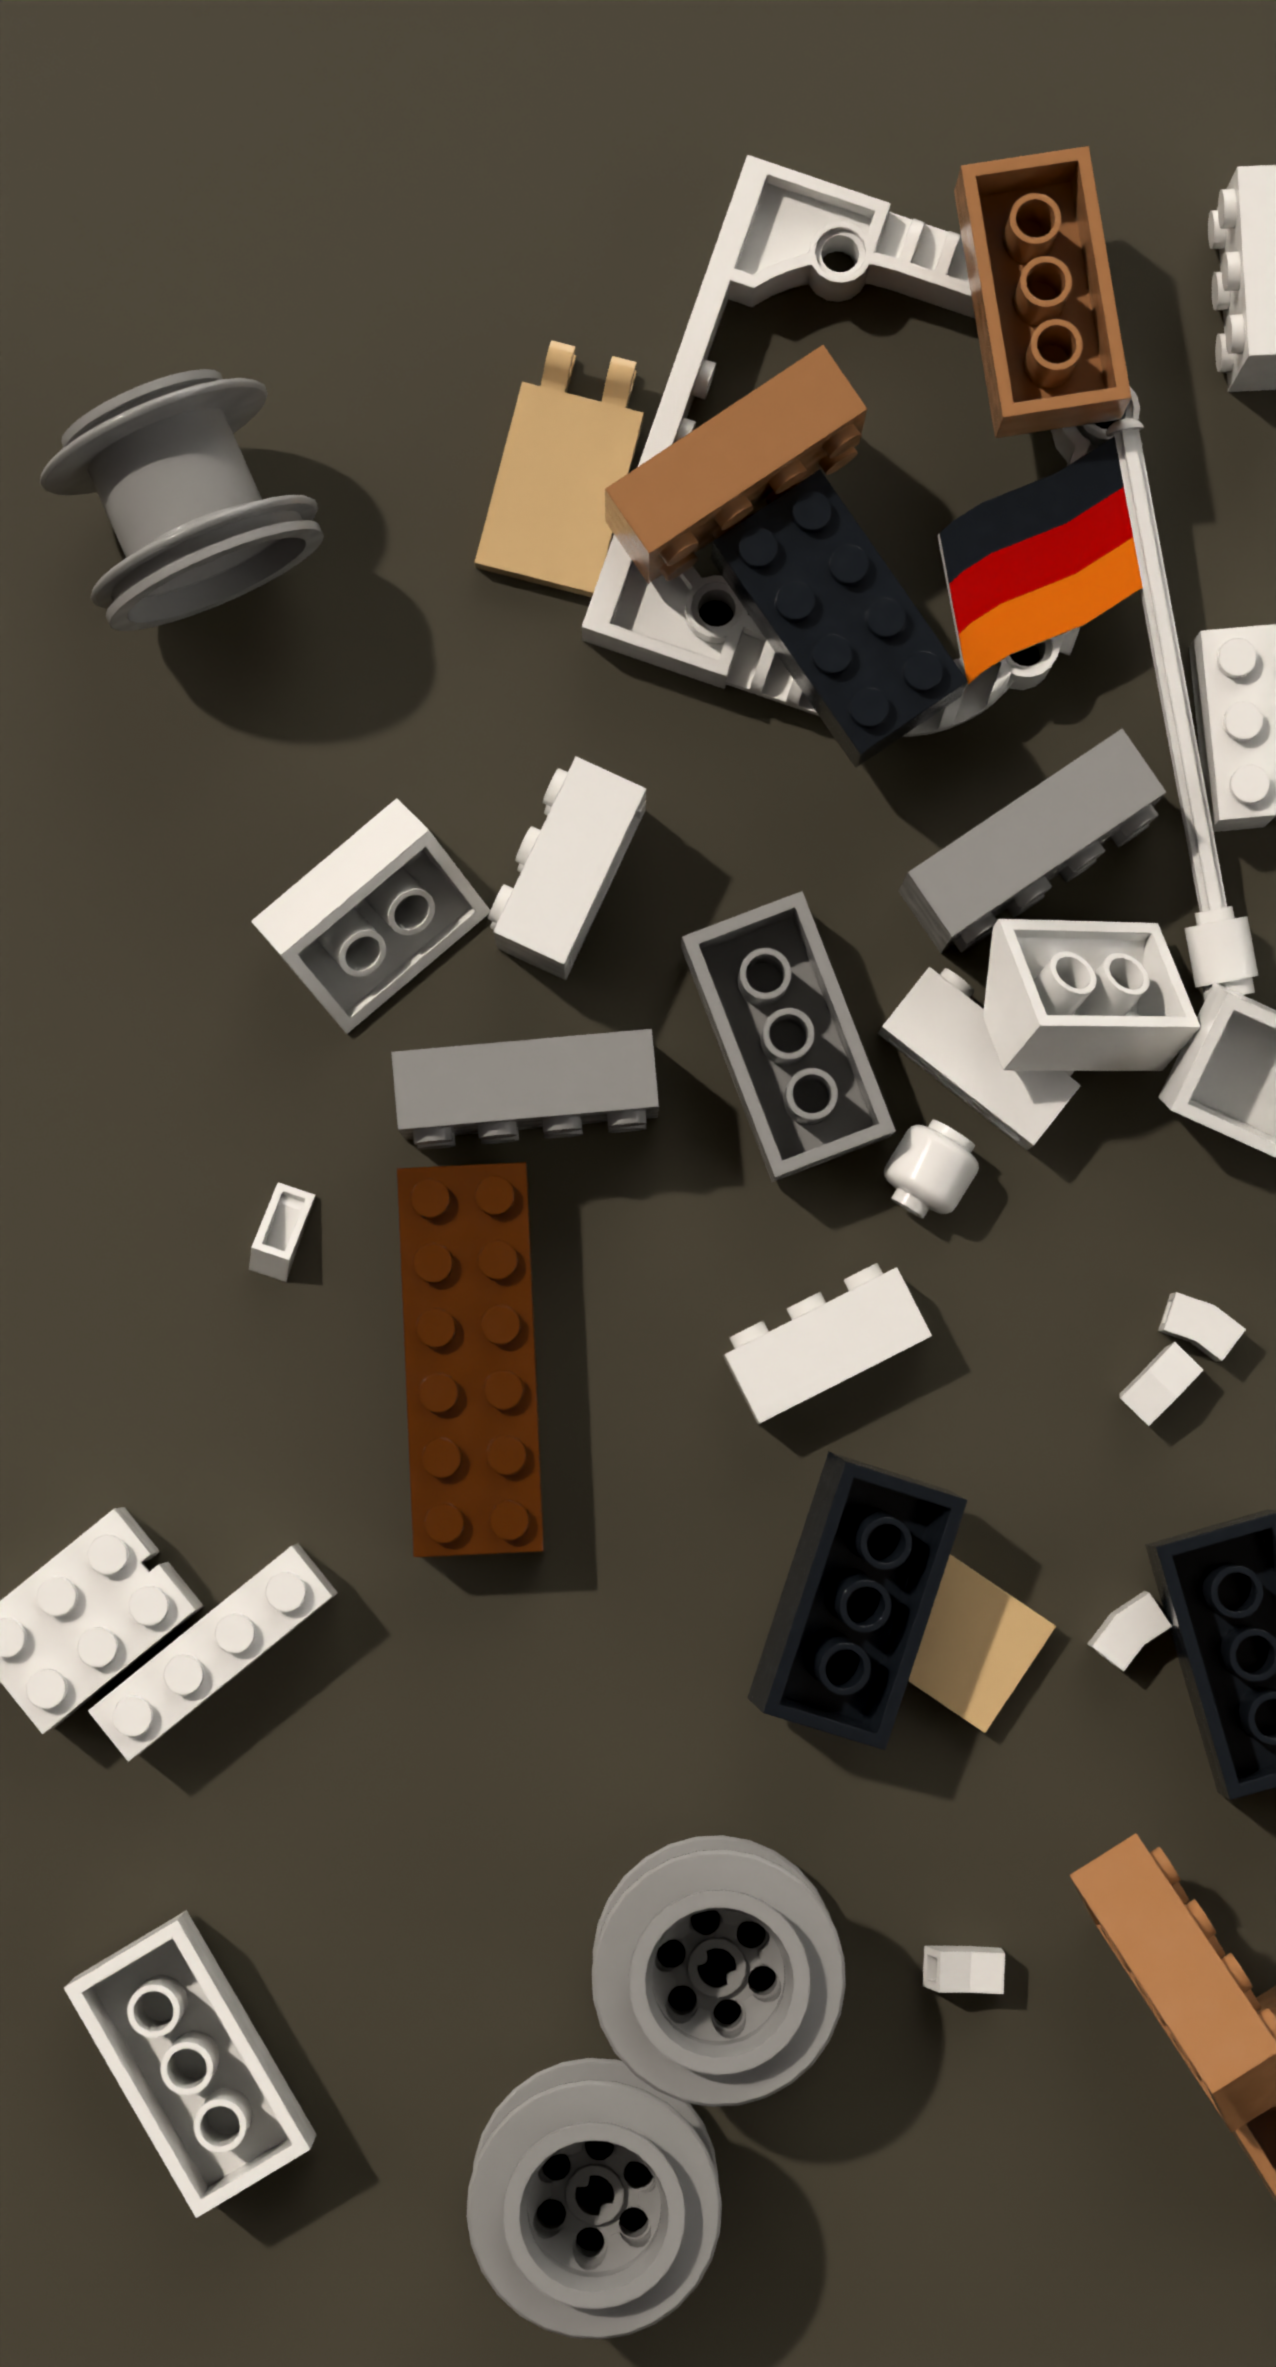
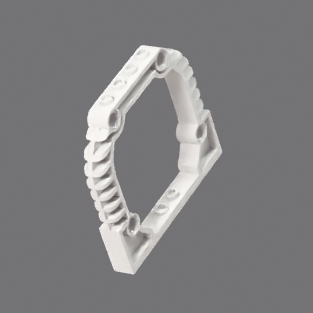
M747 155L638 467L695 429L696 421L687 419L694 396L705 400L717 363L707 359L728 299L753 307L771 296L809 284L816 295L823 299L841 302L852 299L861 292L865 284H871L975 318L961 234L952 231L948 232L927 225L925 222L916 219L912 220L889 212L891 206L889 202ZM835 251L844 252L852 258L855 266L849 271L835 272L827 268L823 262V257ZM1130 387L1131 400L1121 419L1132 418L1138 420L1140 404L1136 393ZM1094 423L1051 430L1055 447L1067 461V466L1112 438L1106 436L1107 429L1100 428ZM615 535L613 536L582 624L583 641L725 689L727 684L819 716L723 576L713 575L702 579L692 566L672 580L666 581L664 576L661 575L648 584ZM710 601H722L731 608L734 616L726 625L719 627L710 626L699 616L700 608ZM1080 627L1035 645L1038 649L1040 660L1034 665H1019L1010 656H1007L982 672L970 684L965 686L960 698L902 737L928 735L948 730L984 712L1009 688L1025 690L1037 686L1047 676L1059 652L1070 656ZM961 659L953 660L963 674Z

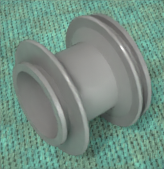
M209 369L176 373L137 386L102 403L76 420L63 434L61 440L63 448L50 459L43 469L40 484L45 491L56 495L73 496L97 492L126 557L98 580L92 589L90 597L96 606L107 609L106 618L112 629L134 631L152 628L219 606L282 575L302 562L322 543L324 535L319 524L313 521L318 510L315 499L304 495H284L262 500L233 434L254 418L264 406L268 392L263 383L248 378L223 379L220 372Z
M725 1835L696 1836L666 1845L646 1856L624 1875L609 1896L597 1924L593 1946L592 1990L600 2026L615 2054L635 2076L656 2091L685 2103L708 2107L740 2106L767 2098L791 2085L816 2062L830 2042L841 2016L846 1988L844 1954L837 1930L816 1887L796 1865L775 1850L751 1840ZM716 1910L719 1914L718 1923L710 1930L702 1931L697 1929L691 1921L692 1915L705 1911ZM745 1921L756 1922L764 1927V1935L756 1943H744L739 1940L736 1934L738 1926ZM672 1939L680 1941L685 1948V1953L678 1962L666 1963L658 1957V1948L663 1943ZM713 1948L724 1949L734 1957V1961L725 1964V1976L719 1978L708 1977L698 1968L699 1965L707 1962V1950ZM767 1966L775 1972V1981L769 1989L756 1990L748 1983V1976L755 1967ZM681 1985L690 1987L696 1994L694 2004L685 2010L675 2009L668 2001V1995L671 1990ZM724 1999H732L741 2006L740 2017L732 2023H722L713 2014L715 2006Z
M584 2058L561 2062L535 2073L515 2087L495 2109L481 2134L474 2158L473 2173L468 2186L466 2217L471 2247L481 2272L496 2294L519 2316L546 2331L570 2338L603 2340L627 2336L655 2325L679 2308L697 2288L714 2256L720 2235L722 2210L714 2147L703 2121L690 2103L679 2101L656 2091L635 2076L621 2060ZM586 2142L612 2143L613 2147L604 2154H596L588 2149ZM566 2154L570 2160V2166L565 2172L553 2174L545 2169L544 2164L550 2157ZM630 2161L644 2164L651 2172V2175L645 2181L634 2182L626 2176L624 2169ZM591 2175L607 2179L613 2187V2190L602 2191L600 2201H589L578 2192L577 2187L588 2186ZM555 2199L561 2202L566 2211L564 2216L554 2222L541 2218L538 2213V2207L543 2201ZM636 2207L643 2210L648 2218L646 2224L637 2230L625 2228L619 2218L626 2209ZM584 2228H596L602 2233L604 2241L600 2247L594 2250H587L578 2244L576 2240L577 2234Z

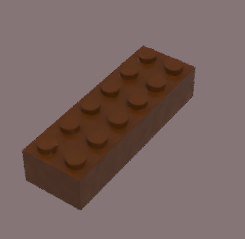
M527 1163L397 1168L413 1557L544 1551L545 1534Z

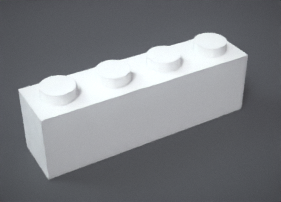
M299 1543L292 1545L90 1708L88 1712L129 1762L327 1603L338 1592Z

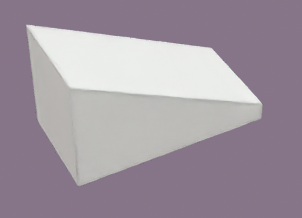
M279 1182L277 1183L251 1247L249 1270L287 1282L315 1200V1194Z

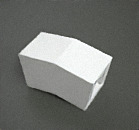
M1175 1292L1169 1296L1158 1331L1189 1341L1212 1360L1220 1362L1223 1361L1246 1329L1215 1305Z
M1174 1342L1166 1346L1119 1394L1120 1399L1150 1426L1201 1374L1203 1369Z
M1143 1591L1111 1612L1087 1645L1124 1672L1146 1643L1172 1626L1149 1592Z
M924 1946L923 1987L938 1993L1004 1994L1005 1952L1002 1948Z

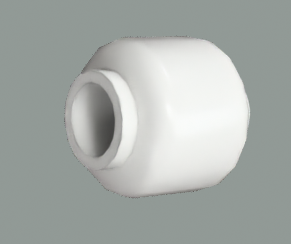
M932 1119L928 1127L924 1125L911 1126L884 1168L886 1180L896 1188L891 1200L922 1219L929 1209L940 1214L951 1213L978 1172V1161L971 1154L975 1144L959 1132L937 1120Z

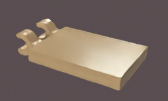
M551 340L544 365L541 386L526 382L521 384L474 563L475 568L592 598L614 535L605 521V488L630 473L644 420V412L628 409L637 374L635 370L637 362L612 356L602 401L569 394L567 390L576 361V355H574L576 346Z
M950 1554L908 1681L986 1733L1056 1626Z

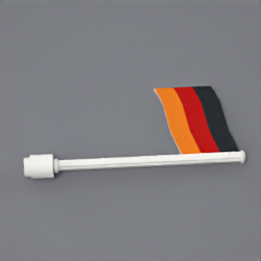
M1125 418L1112 423L1108 427L1106 436L1112 437L1111 439L1059 472L980 503L952 521L937 535L963 675L968 681L967 686L982 672L1007 656L1079 628L1140 590L1200 911L1195 913L1197 926L1184 928L1195 988L1202 987L1204 1002L1214 982L1242 995L1255 993L1252 977L1259 975L1248 916L1235 918L1233 906L1227 907L1139 431L1144 429V426L1136 419Z

